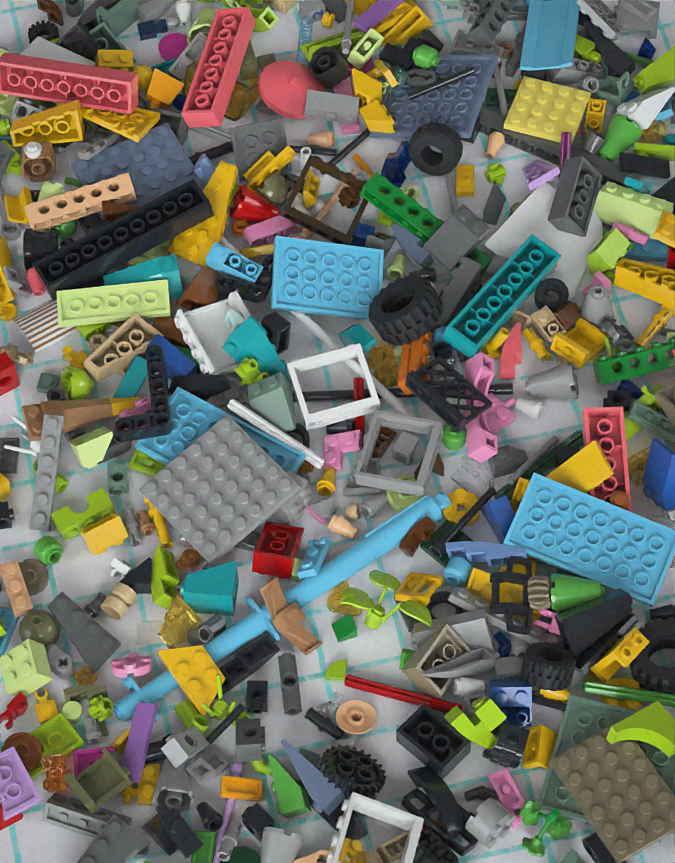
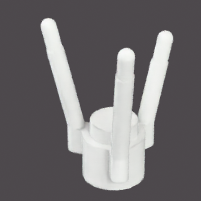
M12 416L13 420L26 429L24 422L16 416ZM25 434L21 435L23 438L30 441L29 436ZM41 440L31 441L30 448L32 450L4 445V448L32 454L37 457Z

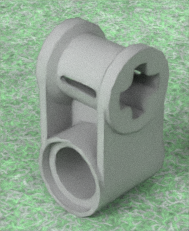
M51 643L45 649L51 672L63 680L73 678L76 670L72 664V658L55 644Z

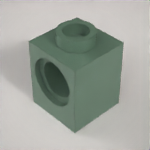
M127 463L107 464L109 494L121 495L129 493Z

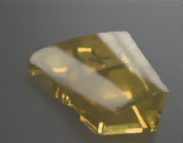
M177 595L172 597L171 601L173 602L169 611L166 612L164 624L158 632V635L168 649L177 648L187 639V634L191 629L203 624L191 607Z

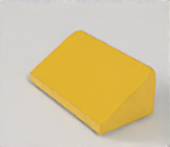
M310 169L306 175L303 188L306 208L316 203L321 183Z

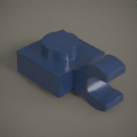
M160 19L156 24H154V20L137 24L141 41L157 38V33L168 32L166 19Z

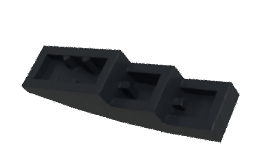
M268 635L235 654V659L219 667V670L225 677V681L222 684V695L252 675L280 651V648Z

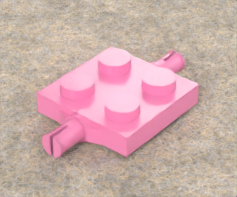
M489 393L487 398L493 404L492 407L485 411L488 427L495 435L516 420V416L508 409L516 404V400L510 397L505 402H502L492 393ZM464 410V411L462 412V414H463L465 417H466V410Z

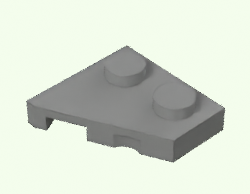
M371 458L366 473L380 475V458ZM354 471L350 476L348 484L343 488V496L380 494V489L357 485L355 476H353Z

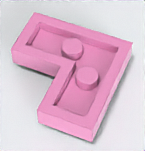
M360 430L324 436L323 459L325 462L322 466L323 471L327 467L334 468L335 470L343 469L344 453L362 449V432Z

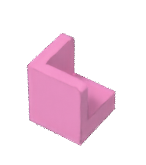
M598 271L593 276V283L585 288L582 294L586 297L589 289L594 285L604 286L608 294H610L612 282Z

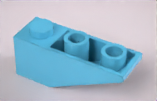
M217 242L214 243L206 256V266L222 274L254 283L264 269L263 266Z

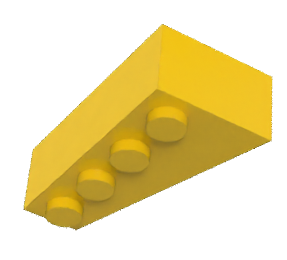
M78 99L13 120L10 129L13 147H19L30 142L48 141L50 144L83 141L85 126L80 101Z

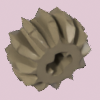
M541 575L530 577L527 589L530 607L538 610L550 608L551 584L549 578Z

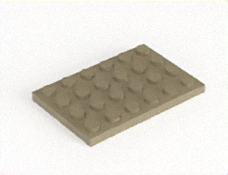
M614 723L549 762L617 863H622L675 832V796L635 740H623L610 744L606 737L611 726L616 724Z

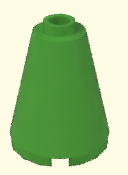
M615 114L603 137L605 142L598 150L597 156L613 162L619 157L621 152L624 153L641 139L643 134L641 128L633 120L631 123L627 121V116Z
M551 573V604L553 613L569 610L605 594V586H601L599 581Z

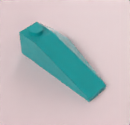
M175 254L157 257L103 276L105 286L168 279L169 299L178 298L183 293Z
M252 315L249 316L230 334L222 348L239 364L244 357L248 359L254 358L258 363L257 369L261 373L267 372L269 376L281 372L291 383L287 365L277 355L275 351L277 349L274 344L271 345L266 336L268 333L265 328Z

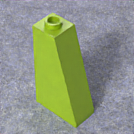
M675 46L633 78L640 94L675 84Z

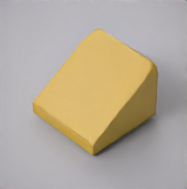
M130 728L122 730L109 745L110 747L114 746L115 751L120 754L126 749Z

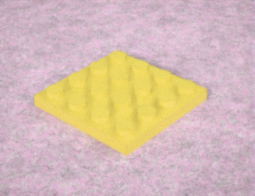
M524 76L504 122V129L561 143V133L570 132L572 146L587 109L589 98H591V92Z

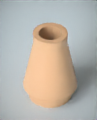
M329 130L309 134L308 143L309 145L330 148L335 145V134Z
M494 131L488 136L485 152L487 158L494 159L495 155L504 145L505 136L502 133Z
M337 514L333 516L328 525V528L332 529L331 532L349 537L352 540L359 530L342 515L339 516Z

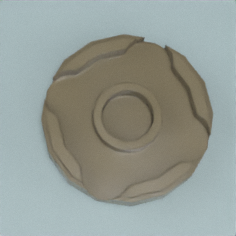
M25 559L21 563L18 562L29 596L42 592L49 581L46 566L36 559Z

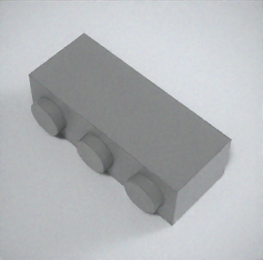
M307 89L303 116L310 119H324L329 122L337 121L344 124H356L360 97Z

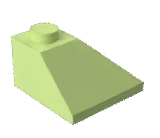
M103 426L70 440L69 444L80 465L88 469L97 466L98 462L104 458L113 433Z

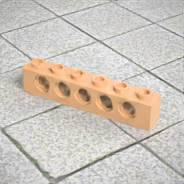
M129 173L107 180H101L92 185H85L73 191H66L64 194L51 196L39 202H32L24 206L32 230L41 231L102 211V201L125 204L137 200Z

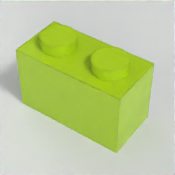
M479 697L471 704L473 708L470 711L483 722L489 731H493L507 718L488 697Z

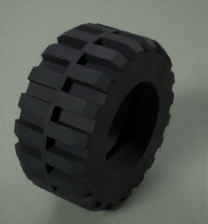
M409 275L405 276V278L396 279L395 282L389 283L386 288H382L379 291V294L373 298V302L370 304L369 320L385 342L393 345L409 344L413 340L420 339L422 335H426L431 328L435 327L436 322L441 318L443 302L429 280L422 276Z
M667 617V620L658 618L653 623L651 621L647 622L645 628L640 627L638 629L647 638L649 644L629 664L631 675L639 683L641 689L646 688L648 691L675 695V667H661L649 659L653 653L660 649H675L674 618Z

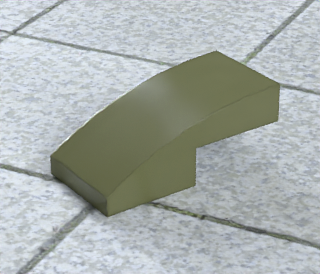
M81 685L63 689L66 702H80L87 699L89 703L90 700L99 695H102L103 698H109L106 686Z

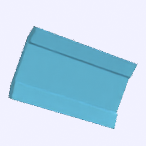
M530 0L520 70L532 71L564 68L573 64L580 6L576 3L578 0Z

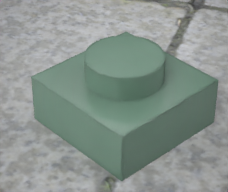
M41 373L36 388L37 392L47 394L50 389L58 388L60 376Z

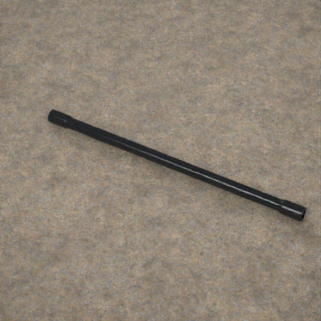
M513 383L490 385L487 394H513ZM433 387L437 392H444V387ZM447 387L446 392L457 393V388ZM401 388L388 389L397 398L417 397L414 393L404 394ZM460 388V394H465V389ZM364 389V399L370 398L369 390ZM354 390L302 391L305 401L354 399ZM292 391L293 402H297L294 391Z

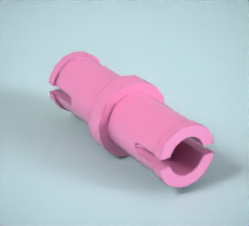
M615 221L612 229L617 228L628 241L632 240L646 246L650 235L635 230L633 226L628 227Z

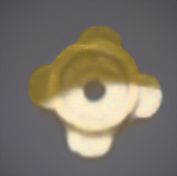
M83 666L82 670L73 673V679L77 680L79 686L92 685L97 680L96 674L90 671L89 666Z

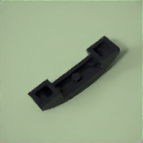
M427 766L408 770L407 774L415 786L424 789L439 812L437 820L445 832L450 834L465 830L466 825L460 807L445 781Z

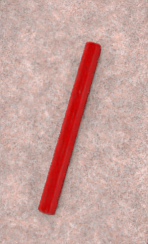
M350 674L346 676L344 681L347 687L418 706L426 703L433 710L448 713L455 706L461 711L463 709L462 705Z

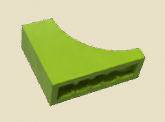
M656 701L611 726L606 739L610 744L623 740L643 741L659 748L670 758L675 755V719L659 701Z

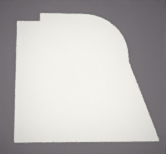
M545 182L532 192L484 245L498 256L510 258L531 234L535 235L562 255L556 268L547 278H556L564 282L569 292L568 301H572L588 264L587 255L602 239L603 227L598 215L593 210L586 237L557 230L548 221L556 189ZM546 292L554 299L558 300L559 295L556 292Z

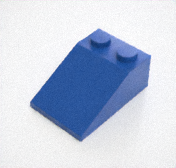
M657 438L652 439L643 476V492L647 498L654 501L656 506H660L667 512L675 508V452Z

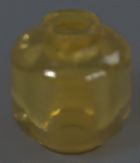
M654 119L647 129H642V139L646 142H660L663 140L667 132L665 123L662 120Z

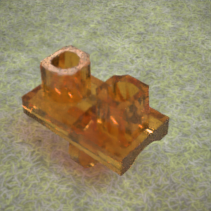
M65 754L45 755V759L41 760L42 768L46 770L43 789L47 790V793L67 792L68 785L64 776L71 772V769L66 770Z

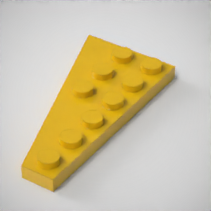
M56 102L57 106L64 104ZM81 106L83 118L136 142H139L160 120L159 112L137 107L132 114Z
M222 160L220 161L203 190V193L211 203L214 216L177 235L168 248L170 254H175L177 257L198 266L210 268L206 266V256L214 243L220 244L228 216L227 209L231 203L230 196L234 189L238 172L236 166Z

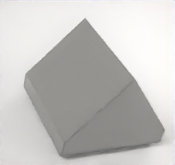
M334 496L310 505V508L323 519L335 514L337 511Z

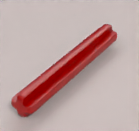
M356 377L353 379L354 402L364 399V379ZM365 415L354 418V429L362 432V445L364 444Z

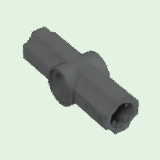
M283 653L281 656H278L284 714L293 716L302 712L295 654ZM289 682H290V683H294V684L291 685V686H287V685H286V684L289 683Z

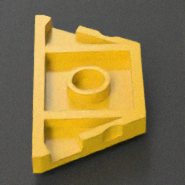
M203 645L158 651V656L197 712L205 716L207 711L202 707V704L205 703L210 707L218 693L216 675L220 674L221 684L224 683L225 677Z

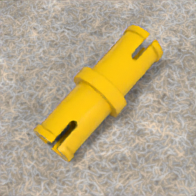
M532 327L526 328L522 335L528 341L530 349L535 351L542 362H544V359L547 361L551 354L544 346V341L538 338Z

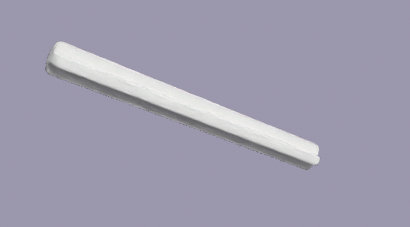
M235 399L230 400L227 405L228 409L266 434L301 451L306 455L305 460L315 467L321 468L325 461L322 457Z

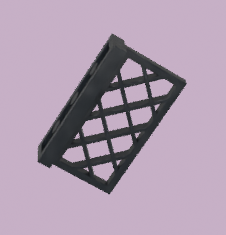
M441 356L436 357L416 372L412 370L407 373L405 386L457 433L463 431L466 424L492 407L493 403ZM439 363L444 368V371L433 370V367ZM422 374L431 375V379L423 380L420 376ZM433 375L444 376V381H433ZM447 376L455 377L457 383L447 382ZM433 386L444 387V392H437ZM447 387L457 388V393H447ZM460 388L468 389L471 395L460 394ZM446 398L457 399V404H450ZM460 399L471 400V405H461ZM474 400L482 401L484 405L473 406ZM460 410H469L471 414L465 417L460 413Z

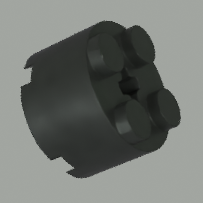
M325 46L313 53V59L311 63L309 61L308 69L325 88L330 89L348 78V63L336 48Z

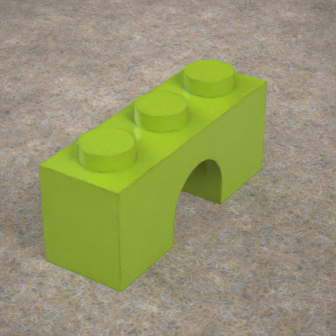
M103 488L85 496L88 509L83 513L73 512L68 505L51 513L53 525L63 541L74 538L80 533L81 529L115 513L114 505Z

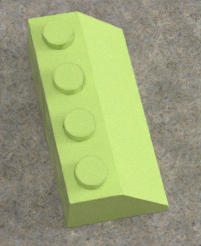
M607 181L599 191L593 210L601 222L614 225L615 221L628 227L633 226L635 230L650 235L649 238L657 240L653 238V234L663 210L673 214L674 203Z

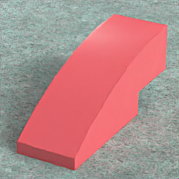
M521 322L515 324L510 331V336L505 340L500 358L499 380H515V364H521L522 362Z

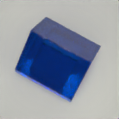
M647 38L644 39L637 56L652 60L656 49Z

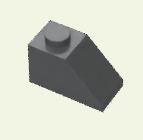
M381 232L369 234L364 247L384 250V260L396 238Z
M506 445L498 447V453L490 457L488 463L494 478L514 473L528 460L525 450Z

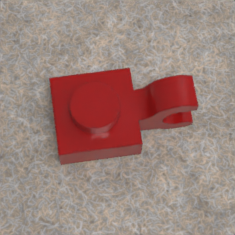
M19 692L6 706L7 710L0 714V724L4 720H8L5 724L7 730L13 727V719L16 720L19 715H23L27 710L28 702L24 694Z

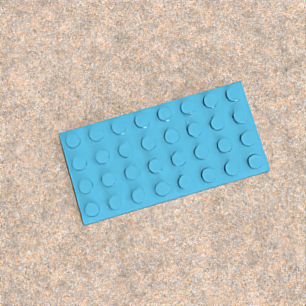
M177 387L170 397L173 422L171 433L165 436L140 439L135 444L137 450L167 466L228 414L285 472L289 470L296 473L306 457L301 451L180 387Z
M533 473L503 544L524 549L528 556L578 577L599 581L601 586H605V588L612 591L620 588L628 592L632 599L653 607L675 554V530L552 479Z

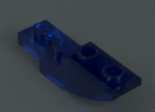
M402 141L395 153L388 154L381 170V175L399 188H401L406 179L404 171L411 161L408 152L409 141Z

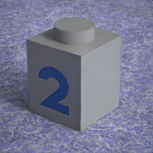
M304 0L299 3L300 10L298 14L309 25L312 24V21L314 23L321 20L326 12V7L322 0Z

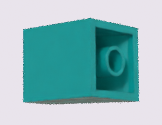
M228 562L186 575L185 583H181L182 604H185L186 612L234 616L239 586L237 562Z

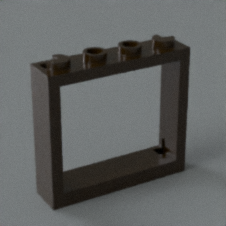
M310 155L280 216L333 243L348 245L368 204L365 198H363L347 234L291 207L311 166L359 191H362L367 181H361L355 178V175L352 173H345L339 170L338 166L334 164L329 165L322 158Z

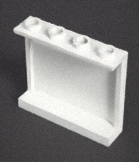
M237 291L231 292L226 300L183 313L181 309H178L174 322L176 327L182 332L185 343L189 345L192 356L197 359L200 370L205 375H225L234 372V369L239 365L222 348L231 334L224 321L227 311L232 309L245 320L251 316Z

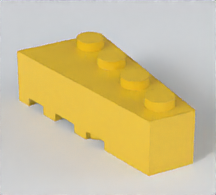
M621 258L616 265L615 286L675 309V270Z

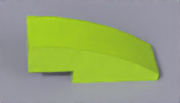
M158 546L152 566L151 593L153 603L168 610L178 601L175 586L180 582L173 553Z
M455 706L444 716L459 733L470 741L485 748H490L496 744L497 739L476 715H472L468 719Z

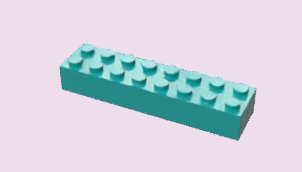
M531 234L452 320L442 338L469 359L478 354L530 297L539 283L545 280L556 268L562 255Z

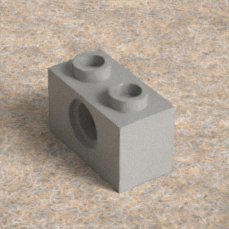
M194 725L189 729L184 727L179 732L170 735L165 739L167 743L161 750L173 766L178 768L197 757L210 744Z

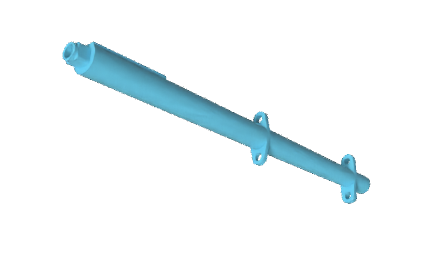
M442 492L431 498L427 494L364 535L363 540L322 566L316 576L304 578L283 592L288 606L296 602L300 609L392 551L400 545L413 526L424 517H429L434 523L442 518L441 513L451 505L447 495ZM250 596L244 598L252 613L203 646L214 663H217L265 631L276 643L280 641V637L273 627V621L266 604L259 608ZM166 670L141 688L127 674V677H124L122 682L127 690L131 689L133 692L114 703L115 708L113 712L119 720L123 719L126 721L134 716L136 703H154L179 687V684L169 670ZM157 713L155 717V722L160 720L159 715Z

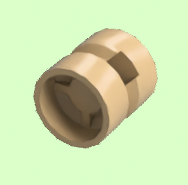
M118 582L111 590L110 596H107L101 604V609L111 618L122 620L128 612V607H131L137 599V594L129 586Z

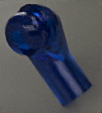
M499 631L494 635V639L499 644L496 652L499 653L500 658L509 657L511 643L502 631Z

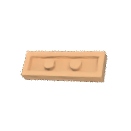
M17 559L1 564L0 573L15 618L34 611Z

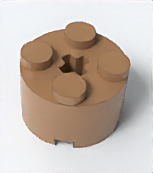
M48 141L36 142L42 146L41 155L36 158H29L24 152V147L28 143L23 144L20 151V172L22 176L30 178L32 182L49 180L50 176L56 173V157L53 147L50 146Z

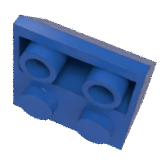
M524 679L489 680V698L507 717L505 721L518 727L532 726V686L528 681Z

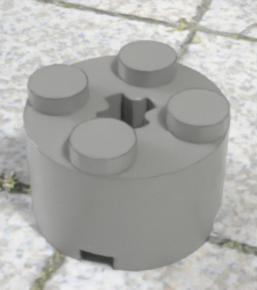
M492 797L485 800L476 809L478 813L475 817L471 815L465 826V829L488 849L494 846L497 841L496 839L499 837L504 838L510 831L508 825L515 819V816Z

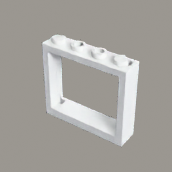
M360 343L356 345L350 344L341 349H331L327 353L313 354L308 358L295 359L287 363L288 375L307 431L373 413L375 410L380 411V401ZM358 357L371 397L309 414L296 373Z
M352 792L348 800L344 799L341 807L344 813L343 816L339 817L336 828L339 831L338 834L335 833L331 842V846L334 847L333 852H329L326 863H342L338 859L352 810L407 830L408 835L400 863H413L424 818Z

